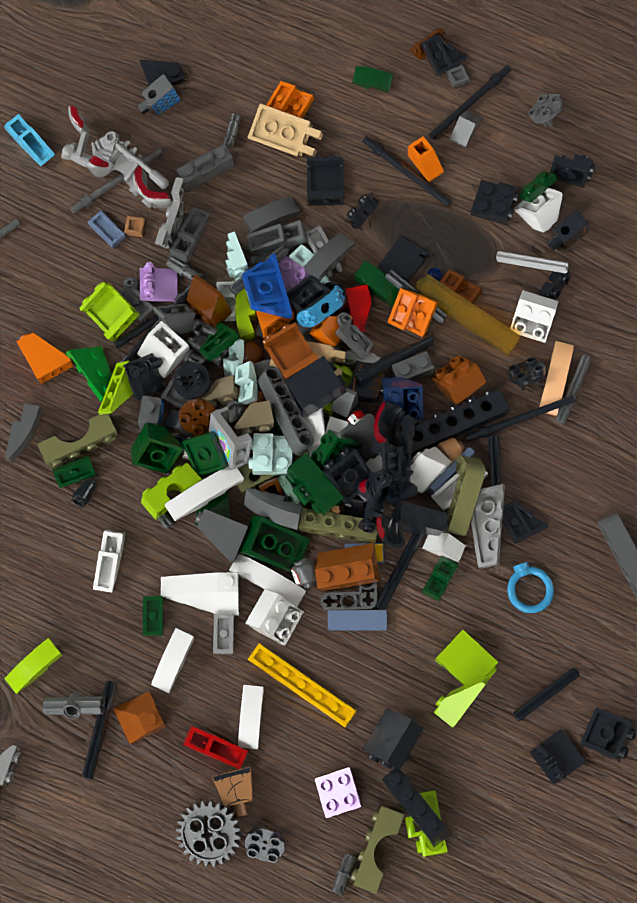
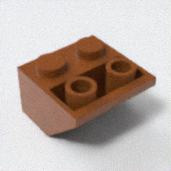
M460 355L450 359L449 363L437 369L430 376V379L448 400L457 405L486 383L478 365Z

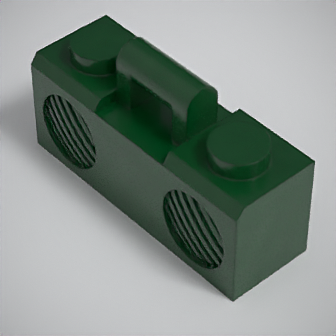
M307 453L288 467L286 471L288 479L291 483L297 484L292 491L304 506L311 501L314 511L317 514L321 513L324 517L342 503L344 497ZM302 488H303L304 491L308 494L309 497H307V496L304 494V492L301 490Z

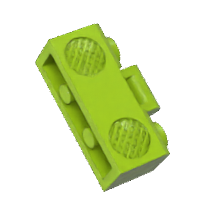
M436 791L419 793L441 820ZM411 816L405 817L408 838L419 836V841H416L417 852L422 853V857L447 853L445 840L434 848L421 830L420 832H415Z

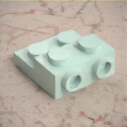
M235 232L228 234L229 241L226 242L228 260H225L229 277H233L236 282L248 270V264Z
M254 433L250 450H253V457H249V469H253V475H287L286 471L292 464L293 452L285 436Z

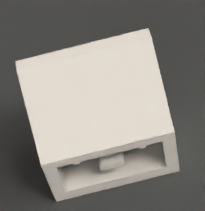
M522 290L509 332L545 343L559 301Z
M161 321L147 335L137 354L143 357L153 353L154 357H160L163 360V364L158 370L165 379L184 360L190 348L183 339Z
M437 447L426 448L422 453L418 452L412 459L414 464L411 465V470L414 473L410 476V482H413L418 487V492L423 493L429 490L430 485L447 469L452 461Z
M264 589L246 624L257 632L285 646L304 612L280 594Z

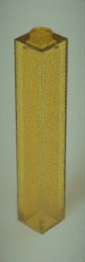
M429 274L424 279L421 277L415 287L419 292L437 301V306L448 317L505 355L509 356L518 344L519 334Z

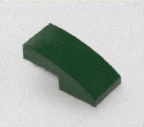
M356 66L352 84L365 89L373 87L387 93L390 90L393 74L374 68Z
M441 556L422 593L439 602L458 564Z

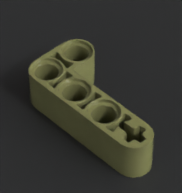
M460 455L456 462V472L459 477L448 510L447 520H449V525L445 532L465 536L483 483L485 466L478 458Z

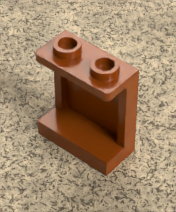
M296 322L286 324L282 327L281 331L276 334H269L263 341L264 348L280 370L284 380L319 359L301 334Z

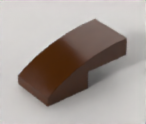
M450 269L439 283L446 291L473 306L482 292L480 287L466 281L464 276Z

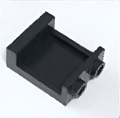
M332 155L329 157L312 156L306 158L308 206L344 205L343 157Z

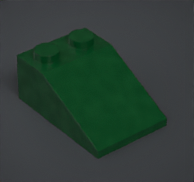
M252 516L238 552L292 574L291 568L294 566V562L303 559L310 539L261 516Z

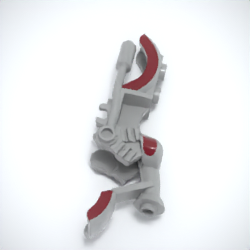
M68 107L71 123L81 136L78 148L76 143H71L62 149V159L72 160L88 168L97 177H104L113 170H117L125 176L124 180L130 187L128 190L136 197L140 195L143 198L142 202L149 209L151 207L154 209L171 207L173 201L167 193L153 192L148 189L146 172L149 174L150 179L162 189L169 185V181L157 170H152L142 160L141 154L137 157L135 156L137 152L136 147L127 150L130 142H119V135L116 132L110 131L99 141L92 142L93 155L85 154L90 129L86 126L83 116L78 113L76 107Z

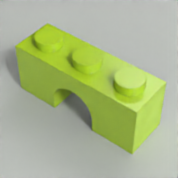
M188 463L183 466L179 465L172 471L170 476L162 477L155 487H149L142 493L141 504L157 520L168 511L165 504L170 501L167 496L169 491L177 490L182 493L202 481V479Z

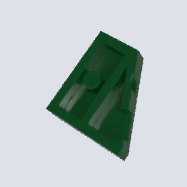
M218 322L216 325L218 328L214 335L210 334L206 342L199 349L201 355L210 362L218 358L225 349L234 345L235 341L239 339L235 331L221 322Z

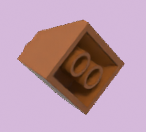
M375 543L318 553L315 567L318 589L325 592L380 582Z

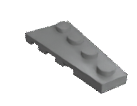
M504 484L480 489L471 518L477 563L480 569L499 565L505 494Z

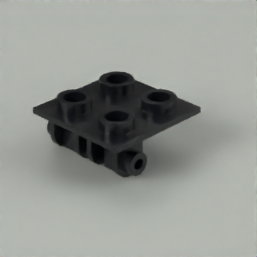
M153 353L123 365L135 401L142 399L143 396H149L165 389L158 370L163 364V360L160 357H154Z
M562 729L530 751L532 757L553 785L586 762Z

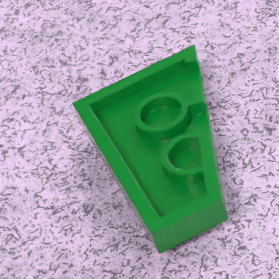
M102 346L68 350L66 355L69 359H73L77 365L76 369L79 373H83L88 380L87 384L99 401L102 402L112 377Z

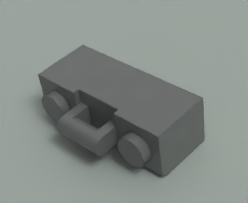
M222 144L176 169L177 177L184 179L182 186L188 192L234 167L233 157L225 144Z

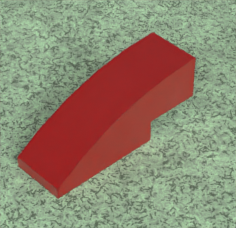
M190 726L182 744L239 770L248 752L241 747L193 726Z

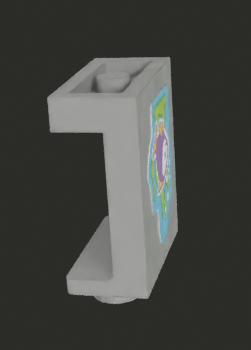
M228 407L211 413L209 432L214 431L229 468L233 470L248 464L252 438L248 433L239 437L236 436L228 425L230 410Z

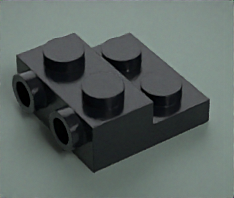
M575 154L573 160L566 156L555 155L550 173L555 174L559 181L584 188L585 182H590L595 164L592 163L593 159L586 155Z
M481 180L470 215L506 225L507 219L511 220L513 215L512 203L516 204L518 199L517 187L502 182L494 184Z
M310 275L289 290L287 296L290 305L297 315L300 311L312 307L323 299L331 290ZM324 303L321 306L322 312L329 310L328 303Z
M352 447L341 449L338 452L339 457L335 460H327L323 464L324 468L321 470L344 497L343 502L346 504L359 494L358 485L363 480L368 479L371 474V470L358 451Z
M596 707L580 744L620 763L621 759H625L628 755L629 748H627L629 740L633 741L636 737V726L629 720Z

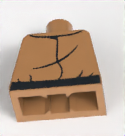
M248 767L212 776L224 807L229 805V808L234 807L236 818L247 816L245 804L253 802L251 768Z

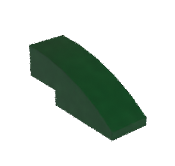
M365 260L355 273L354 280L361 285H368L372 295L393 308L399 289L385 278L386 275Z

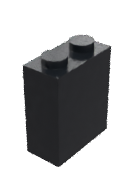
M324 356L285 380L307 417L346 393L343 387L346 384L340 374L336 376L334 371L337 368L332 360L327 361Z
M386 708L365 744L363 751L369 754L367 758L377 764L381 761L380 764L389 770L392 767L400 770L424 728L413 719Z

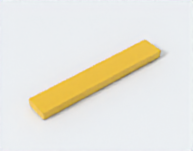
M260 643L249 656L248 661L346 728L357 712Z

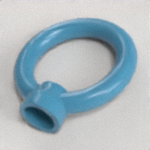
M528 561L514 566L515 572L510 577L507 586V593L511 603L518 610L525 613H537L548 607L554 595L553 583L548 574L539 568L529 567ZM529 574L540 577L546 586L544 599L539 604L532 606L519 601L515 593L517 581Z

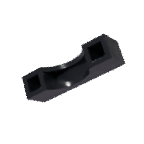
M393 769L382 778L386 788L397 802L403 806L434 848L450 836L447 827L401 770Z

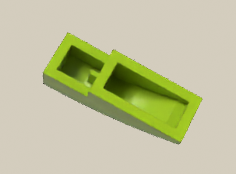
M244 288L236 296L235 315L239 337L245 342L255 339L251 321L256 320L255 310L250 308Z
M48 638L27 655L4 679L14 692L18 694L47 671L48 667L63 655Z

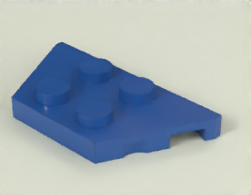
M272 254L263 263L259 262L253 269L243 273L242 279L251 310L291 319L293 313L276 254Z

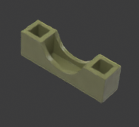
M99 414L89 419L88 432L82 439L68 443L53 436L37 445L50 469L62 466L63 462L69 459L75 460L86 451H94L103 443H111L119 435L109 415Z
M381 806L380 810H375L372 821L375 822L373 830H368L365 838L368 841L367 848L361 849L358 858L362 862L359 869H354L351 880L354 881V886L377 894L383 873L378 869L374 861L375 847L381 839L398 834L404 814Z

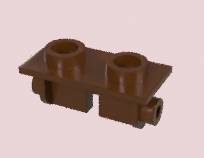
M436 28L427 38L425 37L419 42H415L414 46L409 50L421 61L427 56L420 43L436 34L442 37L446 43L449 41L443 36L445 34L444 30Z

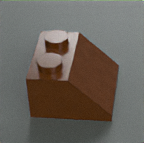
M195 274L186 301L195 312V316H201V319L207 325L212 324L216 327L217 323H223L232 311L222 293Z

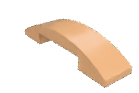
M555 341L539 407L562 399L574 345ZM559 408L546 414L557 416Z

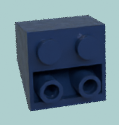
M403 377L382 378L383 402L388 400L398 404L404 409L405 416L410 415L415 418V421L423 420L422 384Z

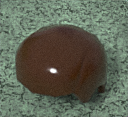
M245 341L243 364L249 361L253 364L263 361L264 349L262 346L254 341Z

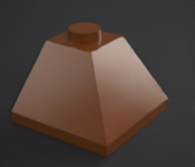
M150 691L113 708L130 745L166 727Z

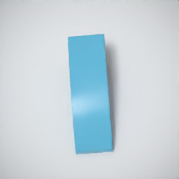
M19 114L5 124V130L40 166L55 156L53 151Z

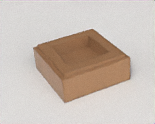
M127 216L124 234L143 237L146 219Z

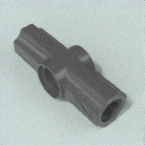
M71 693L69 697H45L43 700V712L46 715H65L69 719H77L80 715L104 714L105 699L102 696L84 697L79 693Z

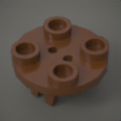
M191 399L179 411L180 425L184 430L196 436L201 435L209 430L211 413L216 409L206 399Z

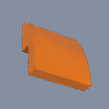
M280 81L266 106L303 119L313 103L314 97L311 94L297 90L295 85Z
M400 288L387 323L424 337L438 302L416 292Z

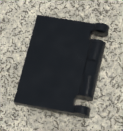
M400 236L377 269L385 275L392 269L409 283L425 262L419 256L422 254L427 258L430 254Z

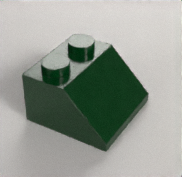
M147 422L131 447L132 464L167 474L184 447L165 427Z

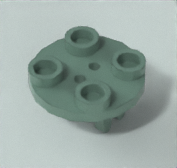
M285 475L278 477L277 480L281 489L283 488L285 492L283 494L286 501L300 505V500L292 491L297 484L291 483Z

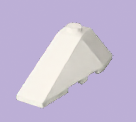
M238 572L161 577V596L213 614L239 615Z

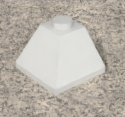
M548 188L532 203L522 200L514 207V210L533 229L545 232L558 219L563 194Z

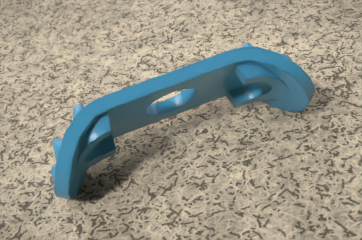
M336 285L327 296L312 307L300 311L297 314L298 323L304 327L315 326L341 308L345 297L339 285ZM324 303L329 304V310L326 313L321 311V306Z

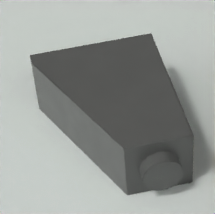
M204 509L203 512L199 511L195 520L198 523V529L233 563L248 526L207 509Z

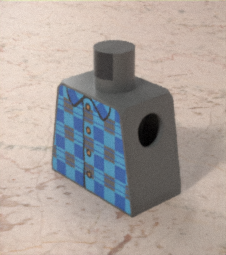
M163 74L142 91V95L146 100L137 107L143 115L153 109L156 115H159L182 100Z
M142 397L138 418L140 432L147 422L158 426L162 425L165 401L162 398Z

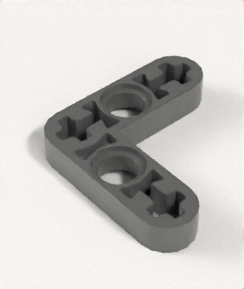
M374 582L369 587L359 585V592L325 593L320 600L321 607L326 611L371 610L377 604V582ZM362 589L366 591L374 589V593L370 592V599H374L370 606L363 602L366 599V592L362 593ZM337 596H341V607H337L338 603H332L331 607H327V604L323 603L327 600V597H331V600H338ZM346 596L353 597L355 601L350 607L345 606L343 603V599Z

